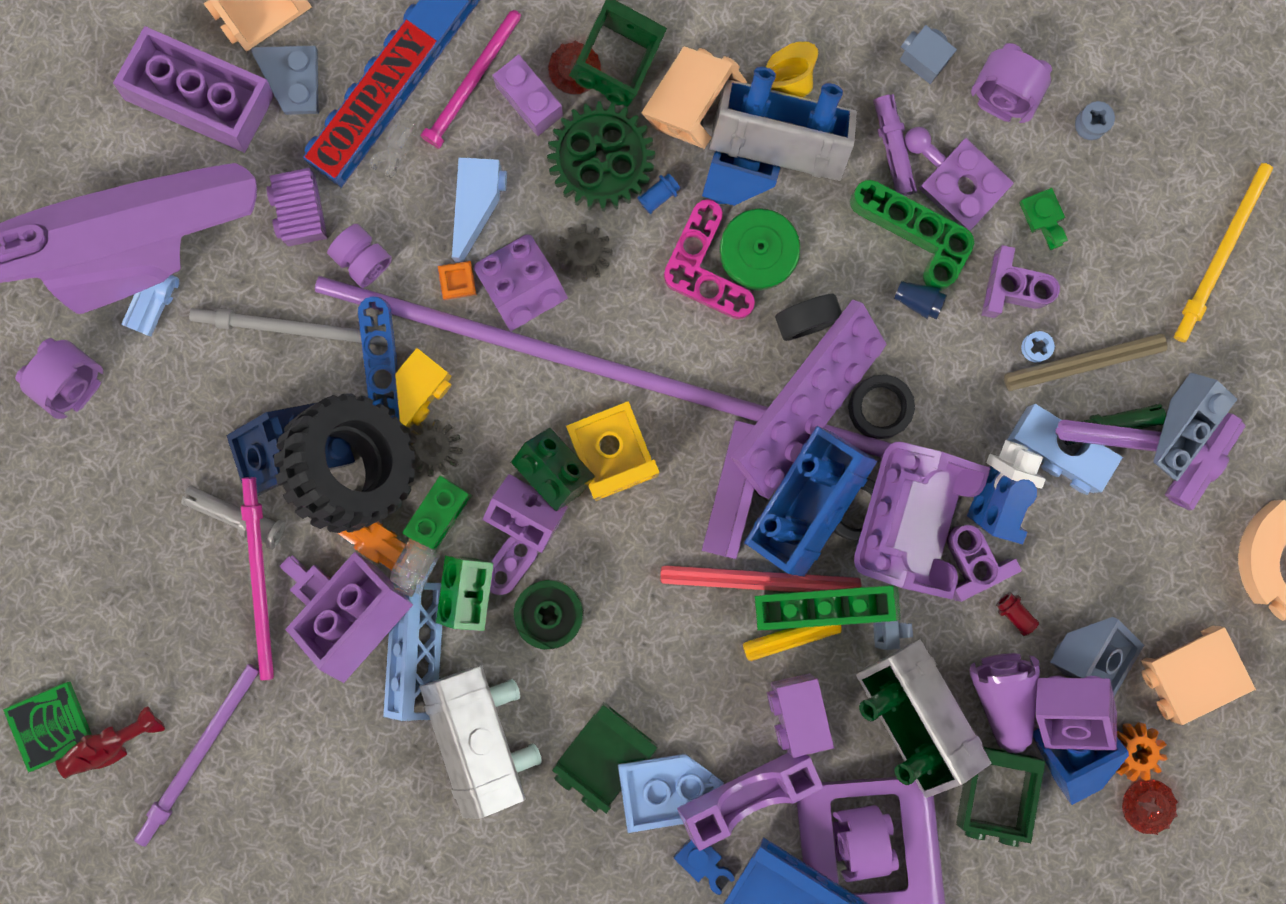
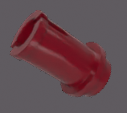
M1009 592L997 602L998 613L1000 616L1005 615L1020 631L1022 636H1027L1038 627L1039 621L1023 606L1019 595L1014 596L1012 592Z

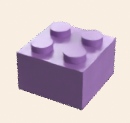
M809 673L771 682L772 691L767 692V698L771 712L774 713V716L778 715L780 724L774 725L778 744L782 747V750H787L795 758L833 749V741L818 679Z
M1063 676L1037 678L1036 718L1045 748L1117 749V710L1110 679H1103L1098 676H1087L1085 678H1065Z

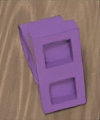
M1002 245L994 252L981 315L991 318L997 317L1002 313L1004 302L1040 309L1052 303L1058 297L1060 285L1049 274L1012 266L1015 248ZM1002 277H1007L1013 281V292H1008L1002 287ZM1035 284L1045 288V299H1040L1035 295Z
M956 526L947 535L948 548L965 581L956 585L953 596L955 601L962 602L1022 571L1016 559H1006L997 564L983 534L975 526ZM962 531L968 532L972 539L970 547L966 550L958 545V536ZM979 561L983 562L987 568V574L982 580H978L973 573V568Z

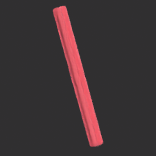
M662 566L660 573L661 583L786 592L860 588L862 586L861 579L853 577L805 575L803 577L788 573Z

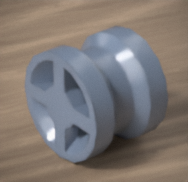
M1096 101L1088 104L1076 117L1075 128L1077 133L1086 140L1099 139L1114 125V111L1105 102Z

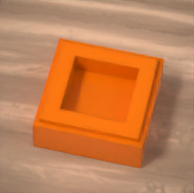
M471 261L438 266L443 300L477 295Z

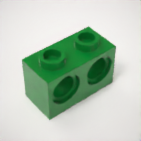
M439 476L402 533L430 552H436L473 495L447 478Z
M445 555L436 618L437 624L452 629L485 631L494 563L476 558Z

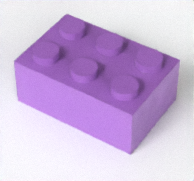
M354 552L285 630L319 670L344 683L413 604L377 566Z

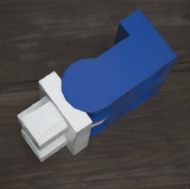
M1005 440L1000 456L989 454L986 463L990 465V471L983 491L974 497L967 517L992 536L1023 545L1028 532L1021 527L1027 508L1036 500V487L1042 489L1046 480L1037 474L1043 457L1028 451V448L1024 445Z

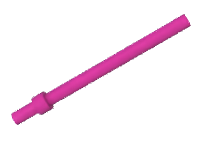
M256 477L242 478L244 505H241L242 520L246 521L260 680H271L274 678L260 528V519L263 518L262 504L258 503Z

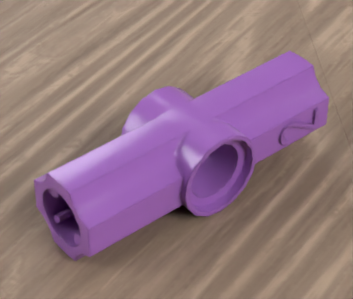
M1231 413L1226 414L1178 481L1173 480L1167 489L1165 496L1170 501L1187 510L1195 508L1210 482L1215 481L1228 465L1229 457L1227 455L1246 426L1240 418Z

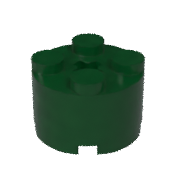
M542 580L530 585L519 595L514 606V621L521 638L531 646L543 650L556 649L573 640L579 632L584 619V607L580 596L570 585L559 580ZM552 605L556 608L554 613L558 615V619H551L546 623L543 621L545 615L540 611L541 608L547 609Z

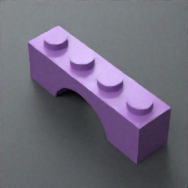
M788 752L678 807L677 810L690 839L698 850L701 851L730 836L735 825L749 814L774 804H794L823 789V785L808 755L793 758Z

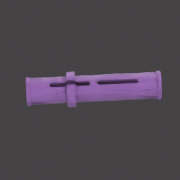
M889 94L873 100L880 126L878 135L883 139L894 189L904 196L917 192L904 141L903 131H905L904 123H900L894 94Z

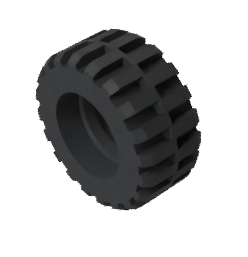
M344 393L338 397L335 395L326 397L298 414L297 417L285 426V433L279 436L276 446L281 451L274 455V466L280 468V473L275 475L278 486H284L286 493L283 494V497L288 504L293 502L297 507L295 513L302 519L306 517L311 518L310 524L314 527L322 529L327 526V530L334 533H341L345 530L349 533L358 531L396 512L402 506V501L407 499L411 492V486L408 484L413 482L415 478V469L411 468V464L415 462L414 451H410L408 446L411 443L409 435L402 432L399 427L402 423L396 416L390 417L387 414L389 410L380 403L376 406L373 405L371 398L361 395L356 399L354 394ZM328 436L338 437L347 441L357 450L362 458L365 467V483L361 492L343 486L331 473L325 456Z

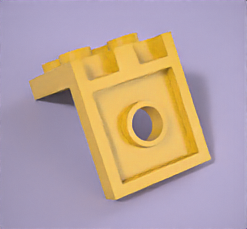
M629 401L566 426L578 458L595 475V478L589 484L595 501L659 476L660 472L655 460L651 459ZM614 436L618 439L620 447L615 454L607 455L601 451L600 442L604 437Z

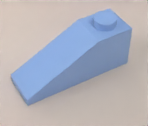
M460 157L458 159L452 258L455 263L465 260L498 204L500 191H506L507 171H502L499 160Z

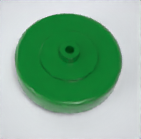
M763 208L747 210L734 217L722 234L719 247L721 264L727 275L742 287L751 290L774 288L786 281L797 266L800 257L799 236L792 223L780 213Z

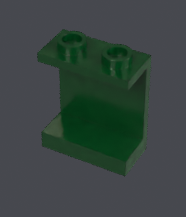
M603 702L553 766L552 771L557 774L554 779L566 790L570 791L574 788L582 794L581 801L594 812L601 809L607 814L611 809V803L621 791L618 764L650 758L658 748L657 743Z

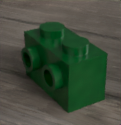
M551 428L526 441L511 461L512 465L555 511H558L579 497L595 478V475Z

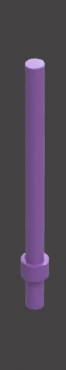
M251 664L246 666L159 802H154L146 814L148 819L134 839L137 844L146 847L158 827L166 823L172 814L171 807L256 678L259 669Z

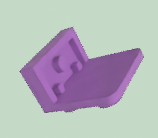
M527 234L474 265L476 274L510 332L568 299L557 275L531 235Z

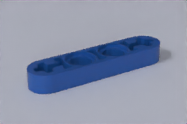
M371 296L365 298L358 307L368 398L373 400V405L376 406L380 403L384 406L383 398L376 400L375 393L386 394L393 391L394 398H387L388 407L395 409V415L390 417L396 416L400 421L395 378L398 364L391 308L383 298ZM372 302H375L377 307L383 308V314L378 315L377 319L378 326L386 325V331L375 330L368 333L367 326L375 327L373 317L366 314V309L372 308ZM375 336H382L387 340L388 349L383 355H376L370 349V341ZM380 369L387 370L392 377V382L386 389L379 388L374 383V375Z

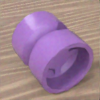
M353 224L336 237L330 245L327 254L341 268L349 267V276L361 288H364L373 283L388 268L392 257L378 243L371 245L372 237L359 224Z

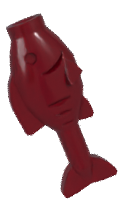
M147 706L140 712L137 721L119 731H115L113 726H110L99 734L84 736L62 758L55 761L57 770L66 779L72 775L84 773L92 769L110 766L127 755V751L123 747L125 742L144 732L155 733L164 731L165 726L163 722L154 716L150 707Z

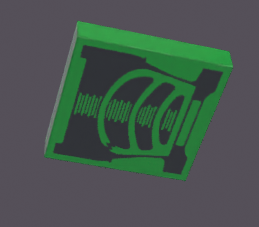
M71 681L3 709L28 773L62 758L84 736L92 735Z

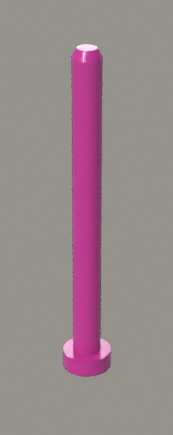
M512 10L508 13L431 129L425 128L420 136L426 142L438 149L441 148L444 140L441 138L520 21L521 14L518 11Z

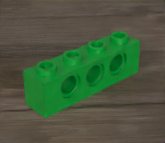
M894 585L755 596L757 630L890 622L901 619L898 587Z

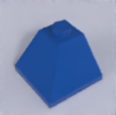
M715 151L702 197L709 198L718 204L735 206L774 188L780 166L739 156L735 158L729 156V154Z
M1040 729L1033 731V739L1056 784L1071 805L1102 790L1129 756L1128 750L1118 737L1116 750L1048 749L1044 746Z

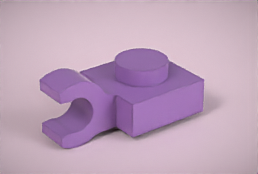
M293 555L291 557L288 556L280 565L281 569L297 582L290 591L306 606L331 579L317 565H313L307 571Z

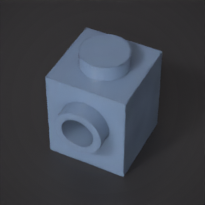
M925 25L919 34L912 31L901 45V48L905 51L900 61L931 84L951 60L957 49L947 42L946 36L941 31L931 29Z

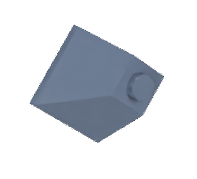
M1111 617L1067 633L1063 641L1055 648L1054 656L1050 663L1069 678L1098 676L1103 679H1110L1113 696L1115 697L1143 649L1144 644L1119 619Z

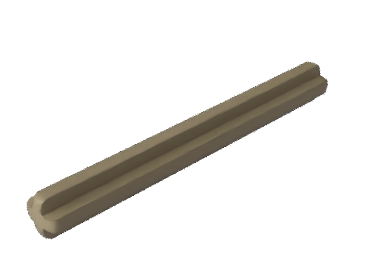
M1157 334L1010 372L1004 375V382L1007 390L1013 391L1161 353L1168 349L1165 335Z

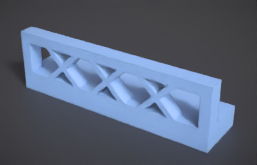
M392 581L413 606L389 632L383 717L400 721L430 720L426 712H414L415 698L421 692L419 686L439 679L442 625L436 623L441 583ZM433 590L432 605L425 610L421 605V591ZM426 623L431 632L429 640L423 645L419 640V629ZM424 657L429 663L428 672L421 679L416 671L417 664Z

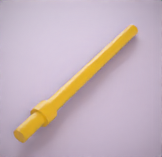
M1267 163L1260 164L1193 299L1187 301L1182 311L1184 317L1174 335V339L1186 343L1196 322L1202 320L1207 310L1205 304L1273 170L1271 165Z

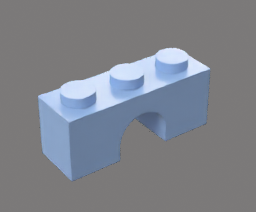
M1037 404L1028 406L1007 440L1024 445L1028 448V451L1042 456L1043 464L1041 468L1053 476L1059 477L1062 474L1072 480L1070 486L1086 495L1089 492H1102L1123 457L1104 445L1083 443L1080 450L1074 456L1065 454L1058 446L1055 432L1061 419Z

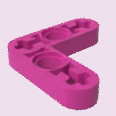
M702 200L694 207L664 272L665 283L673 291L731 318L744 319L754 309L755 301L752 293L735 283L700 268L722 219V209L719 204L712 200ZM707 208H711L713 210L712 216L717 218L715 221L709 220L704 228V232H710L709 237L699 230L690 229L691 225L698 229L702 219L698 212H705ZM690 237L698 238L702 243V250L694 255L687 253L683 246L686 239ZM679 267L685 269L684 275L690 279L694 278V273L701 275L695 283L694 292L687 290L691 283L685 280H680L678 284L674 283V276L670 274V271H677ZM713 281L716 283L719 290L717 296L710 299L703 297L699 290L703 282ZM725 287L731 289L727 296L733 299H737L739 295L744 296V303L748 305V309L741 308L739 312L733 310L734 304L726 299L724 306L717 304L723 296Z

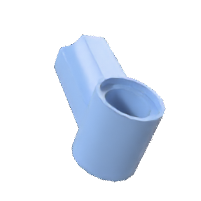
M170 275L164 282L134 294L121 325L151 337L165 305L170 304L173 300V297L170 296L174 287L178 289L179 278Z

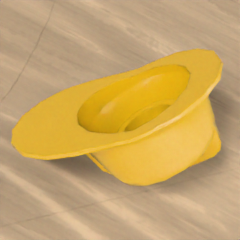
M810 42L791 43L771 56L766 65L767 68H770L776 74L771 90L799 97H805L812 91L813 69L818 58V48L815 44Z

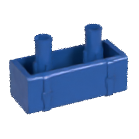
M816 426L807 442L800 449L801 452L761 516L755 521L754 527L744 541L746 545L784 572L805 577L814 561L818 560L824 545L842 520L861 487H864L868 481L867 477L878 462L835 433L820 426Z

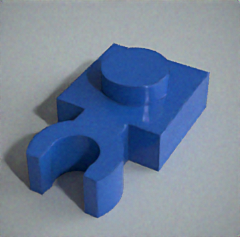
M689 839L673 856L697 882L706 876L709 879L711 890L717 895L722 893V889L716 884V879L719 876H726L731 882L735 880L731 870L716 865L722 856L712 846L699 851L692 840Z

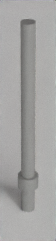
M191 308L189 313L190 321L215 324L216 328L231 330L232 327L362 343L360 329L236 314L231 309L218 308L217 311ZM375 336L370 341V344L388 346L387 340L382 336Z

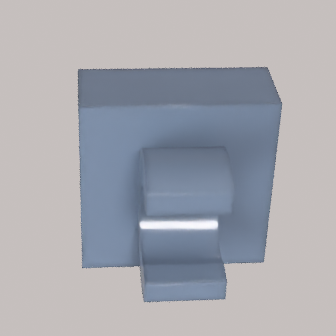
M898 621L873 623L875 648L884 650L900 649L899 638L913 637L912 623H898Z

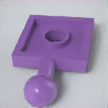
M914 127L905 135L906 148L915 154L922 153L937 167L919 189L955 223L967 228L969 231L1014 184L967 138L962 140L946 158L931 144V135L925 128ZM961 177H967L974 183L972 194H964L959 190L958 181Z

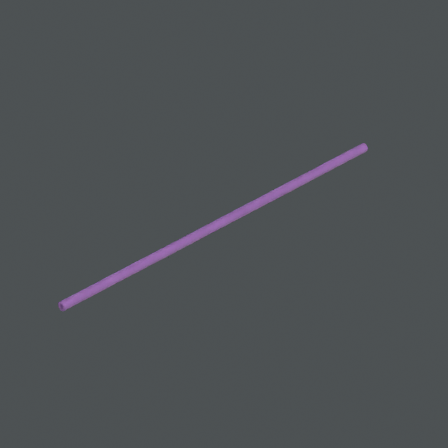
M322 276L318 277L315 284V292L358 305L365 298L371 296L381 297L390 305L392 315L757 422L769 408ZM372 302V309L383 312V308L377 307L376 303ZM827 424L824 426V429L835 433L864 453L883 458L885 450L892 444Z

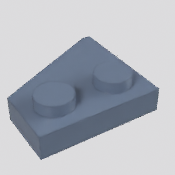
M316 46L251 48L265 79H267L285 115L319 114L318 51Z

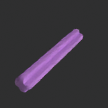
M1071 420L1059 421L1058 427L1055 430L1056 435H1059L1061 440L1147 451L1157 450L1162 433Z

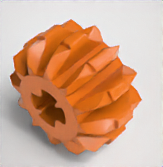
M1138 722L1135 727L1129 723L1123 724V733L1117 731V737L1128 750L1129 756L1116 771L1117 774L1121 776L1126 774L1127 779L1131 781H1136L1139 776L1147 781L1151 778L1150 770L1156 773L1162 772L1157 762L1158 760L1166 761L1168 758L1166 755L1159 753V750L1163 749L1167 744L1163 740H1156L1159 734L1156 729L1150 728L1147 730L1146 724ZM1136 745L1142 748V750L1137 752L1138 758L1132 756L1137 751Z

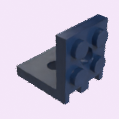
M315 403L266 412L226 435L241 483L242 478L256 477L258 496L278 487L275 475L280 473V468L274 466V455L281 451L277 449L276 444L279 436L285 433V426L297 417L298 414ZM328 436L325 456L330 470L356 463L350 444L347 441L338 437Z

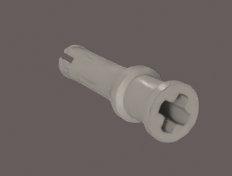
M190 485L185 490V494L197 500L182 496L181 504L183 506H188L238 529L240 536L247 538L246 521L242 520L241 508L199 490L193 485ZM263 516L260 519L262 542L266 543L267 548L272 550L277 546L285 530V522L281 520L275 522Z

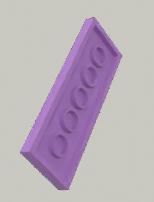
M855 300L849 303L731 455L732 460L759 495L767 499L772 496L816 426L824 428L887 345L863 303Z

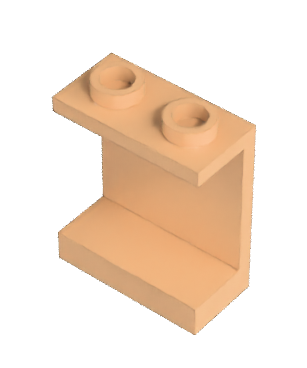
M207 0L204 2V5L215 20L219 18L224 20L225 24L220 28L230 42L234 44L238 41L246 52L312 8L308 0Z
M684 46L641 113L656 130L705 149L712 137L702 127L700 122L728 79L741 83H747V81L739 71L740 66L731 58L723 56L720 59L714 57L705 49L699 48L696 51Z
M1211 626L1201 631L1202 637L1157 659L1145 658L1141 660L1145 668L1142 670V676L1151 689L1155 688L1160 698L1157 701L1158 709L1166 720L1170 719L1171 722L1184 725L1256 690L1225 627Z

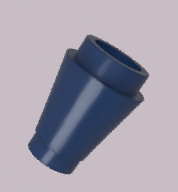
M901 281L894 299L900 301V303L927 320L929 317L937 320L947 294L941 293V288Z

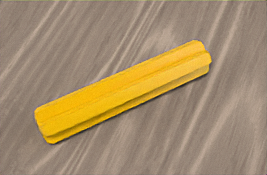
M842 626L788 628L747 641L743 644V649L748 661H753L839 634L842 631Z

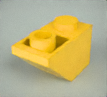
M418 348L413 351L395 373L400 422L408 428H411L413 424L419 426L430 413V410L427 408L434 398L440 400L451 387L448 381L452 376Z

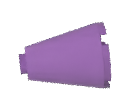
M1016 653L982 658L981 666L976 668L975 663H973L969 669L971 679L999 747L1004 748L1009 753L1023 752L1032 743L1036 712L1037 678L1040 675V664L1037 658L1029 655L1030 661L1021 660L1020 654Z

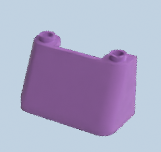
M904 442L890 444L885 450L856 548L854 563L857 571L862 575L903 589L953 599L958 580L957 570L952 564L942 561L941 556L959 495L965 497L979 495L986 485L990 468Z

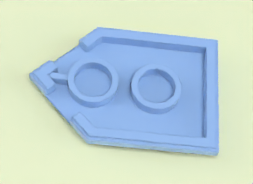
M686 754L618 764L627 832L632 833L683 824L677 808L722 786L724 782Z

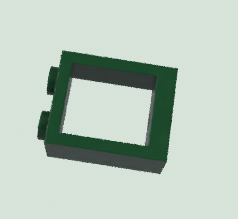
M605 0L569 76L575 79L581 87L594 89L605 95L611 103L628 107L640 89L667 28L617 0ZM602 26L646 48L629 86L585 63Z
M982 746L991 761L990 765L1025 771L1016 827L971 819L978 774L963 784L956 825L965 831V836L973 839L985 840L986 835L999 837V843L1019 847L1020 842L1031 844L1045 761L1036 756L1009 753L1005 750Z

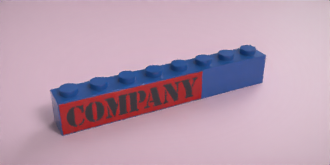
M419 0L417 4H411L406 10L403 17L404 21L397 31L392 30L386 37L383 50L377 57H372L366 64L363 77L358 83H353L348 88L343 104L338 110L334 109L327 116L324 123L325 128L318 137L314 136L307 143L305 155L303 156L305 161L342 188L480 0Z

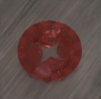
M576 40L568 44L562 43L555 52H552L548 64L551 81L559 90L568 94H582L590 90L581 87L569 76L570 69L565 68L566 65H571L573 55H576V58L578 57L583 47V44L578 43ZM591 49L585 63L601 71L599 56Z
M1154 779L1147 781L1139 780L1132 784L1124 794L1122 810L1126 821L1132 828L1143 834L1158 835L1159 832L1170 829L1173 819L1178 817L1176 805L1179 802L1174 797L1172 789L1164 783ZM1155 798L1154 804L1159 806L1163 812H1151L1150 816L1147 817L1148 811L1139 805V802L1151 803L1152 799Z

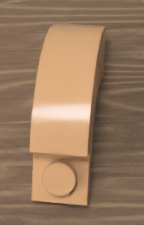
M1273 500L1264 506L1247 525L1239 546L1238 565L1244 588L1254 604L1268 605L1271 602L1269 605L1271 612L1277 618L1284 621L1286 620V584L1280 572V557L1286 546V501Z

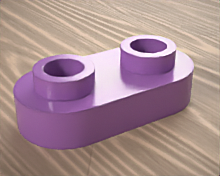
M512 536L509 537L491 561L494 564L490 592L496 595H504L511 592L537 558L538 551ZM519 544H524L527 547L528 551L524 557H519L515 553V548ZM499 571L507 574V581L504 584H498L495 581V575Z

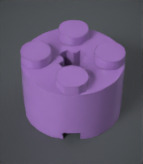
M1007 43L1003 49L995 50L989 55L972 87L971 94L972 96L977 94L979 97L977 104L981 109L1007 122H1010L1012 117L1021 118L1019 123H1025L1033 118L1051 83L1050 73L1052 67L1046 61L1036 60L1032 56L1023 53L1019 46Z
M53 338L46 339L40 344L38 353L28 365L23 366L17 372L15 379L20 383L21 391L52 417L63 419L68 417L64 414L70 409L78 412L86 405L100 387L101 382L97 379L98 372L103 374V369L70 341H55Z
M876 805L833 812L832 816L838 819V822H832L837 861H844L847 870H843L841 873L846 882L888 876L891 874V871L898 870V857L896 851L891 849L889 835H893V823L889 814L882 815L881 810Z

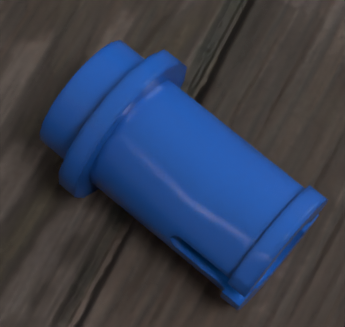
M669 173L664 177L660 175V180L637 197L638 201L650 215L671 196L674 198L678 196L676 192L681 188Z

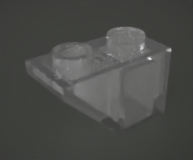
M409 538L391 571L390 581L395 583L393 588L410 597L414 593L421 595L441 553Z

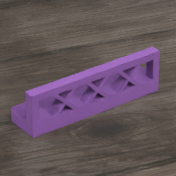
M736 420L734 422L701 551L732 559L737 558L754 487L732 460L731 455L755 425Z

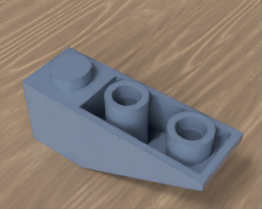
M1190 373L1170 401L1153 462L1174 481H1178L1237 401V398L1218 380Z

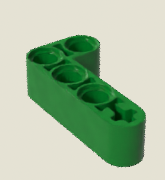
M865 180L859 183L851 195L850 205L856 214L932 253L923 273V281L926 286L941 288L940 291H943L956 281L974 246V237L967 228L874 180ZM866 192L872 195L871 201L868 204L863 202ZM882 200L887 201L881 212L877 211ZM892 207L899 208L904 214V220L897 221L891 218L889 209ZM919 224H929L933 229V236H924L919 230ZM950 238H956L962 243V252H955L950 248ZM934 267H941L947 272V281L942 282L935 278L933 273Z

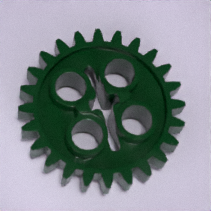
M601 101L597 102L595 111H591L586 103L584 104V114L581 115L575 109H572V121L561 118L564 130L553 129V135L558 141L548 142L549 148L555 151V153L548 154L547 160L550 163L556 164L549 168L550 175H560L555 180L556 188L566 185L563 192L564 197L567 198L574 193L576 206L584 199L587 200L588 210L593 208L595 202L600 204L602 212H605L607 202H611L613 207L618 209V199L621 198L630 204L631 191L639 196L642 194L638 183L649 184L650 178L644 172L654 171V165L647 162V160L655 158V151L647 149L653 145V138H643L648 132L647 125L637 128L639 116L635 115L628 119V108H623L618 114L615 112V104L613 103L610 104L608 111L603 110ZM609 130H615L621 134V138L616 142H608L603 136ZM577 140H585L589 143V147L583 152H577L572 149V144ZM626 146L630 148L627 152L619 151ZM602 150L603 154L606 155L605 162H600V159L596 157L597 151ZM576 161L583 162L580 166H573V163ZM619 161H625L630 164L631 169L625 174H619L614 171L613 166ZM587 171H595L599 175V179L591 184L585 183L581 177Z

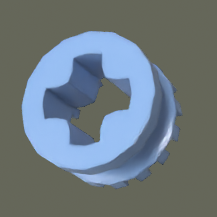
M1037 331L1026 336L1022 342L1021 349L1026 359L1037 363L1050 358L1054 352L1055 345L1048 333ZM1032 339L1036 342L1042 340L1045 343V346L1042 348L1043 355L1040 352L1032 353L1031 348L1034 346L1031 341Z

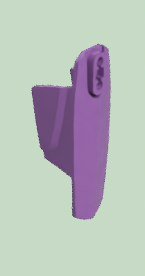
M236 163L143 180L75 197L1 222L0 283L39 278L58 300L77 314H83L119 301L164 282L171 274L180 270V243L182 236L251 215L257 197L256 179L247 169Z

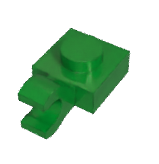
M1052 188L1019 202L1031 232L1034 233L1042 230L1050 251L1063 246V243L1068 241L1065 231L1058 225V222L1063 221L1066 217Z

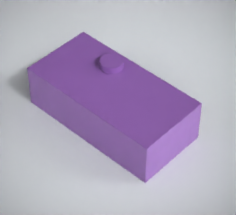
M146 26L142 29L113 82L125 101L243 153L247 150L274 97L267 79Z

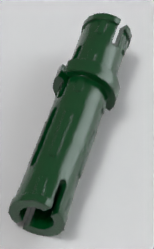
M1158 403L1112 415L1100 416L1096 414L1080 422L1143 429L1163 425L1166 412L1162 408V404ZM1065 440V444H1066L1067 446H1068V445H1071V444L1078 443V442H1074V441H1066V440Z

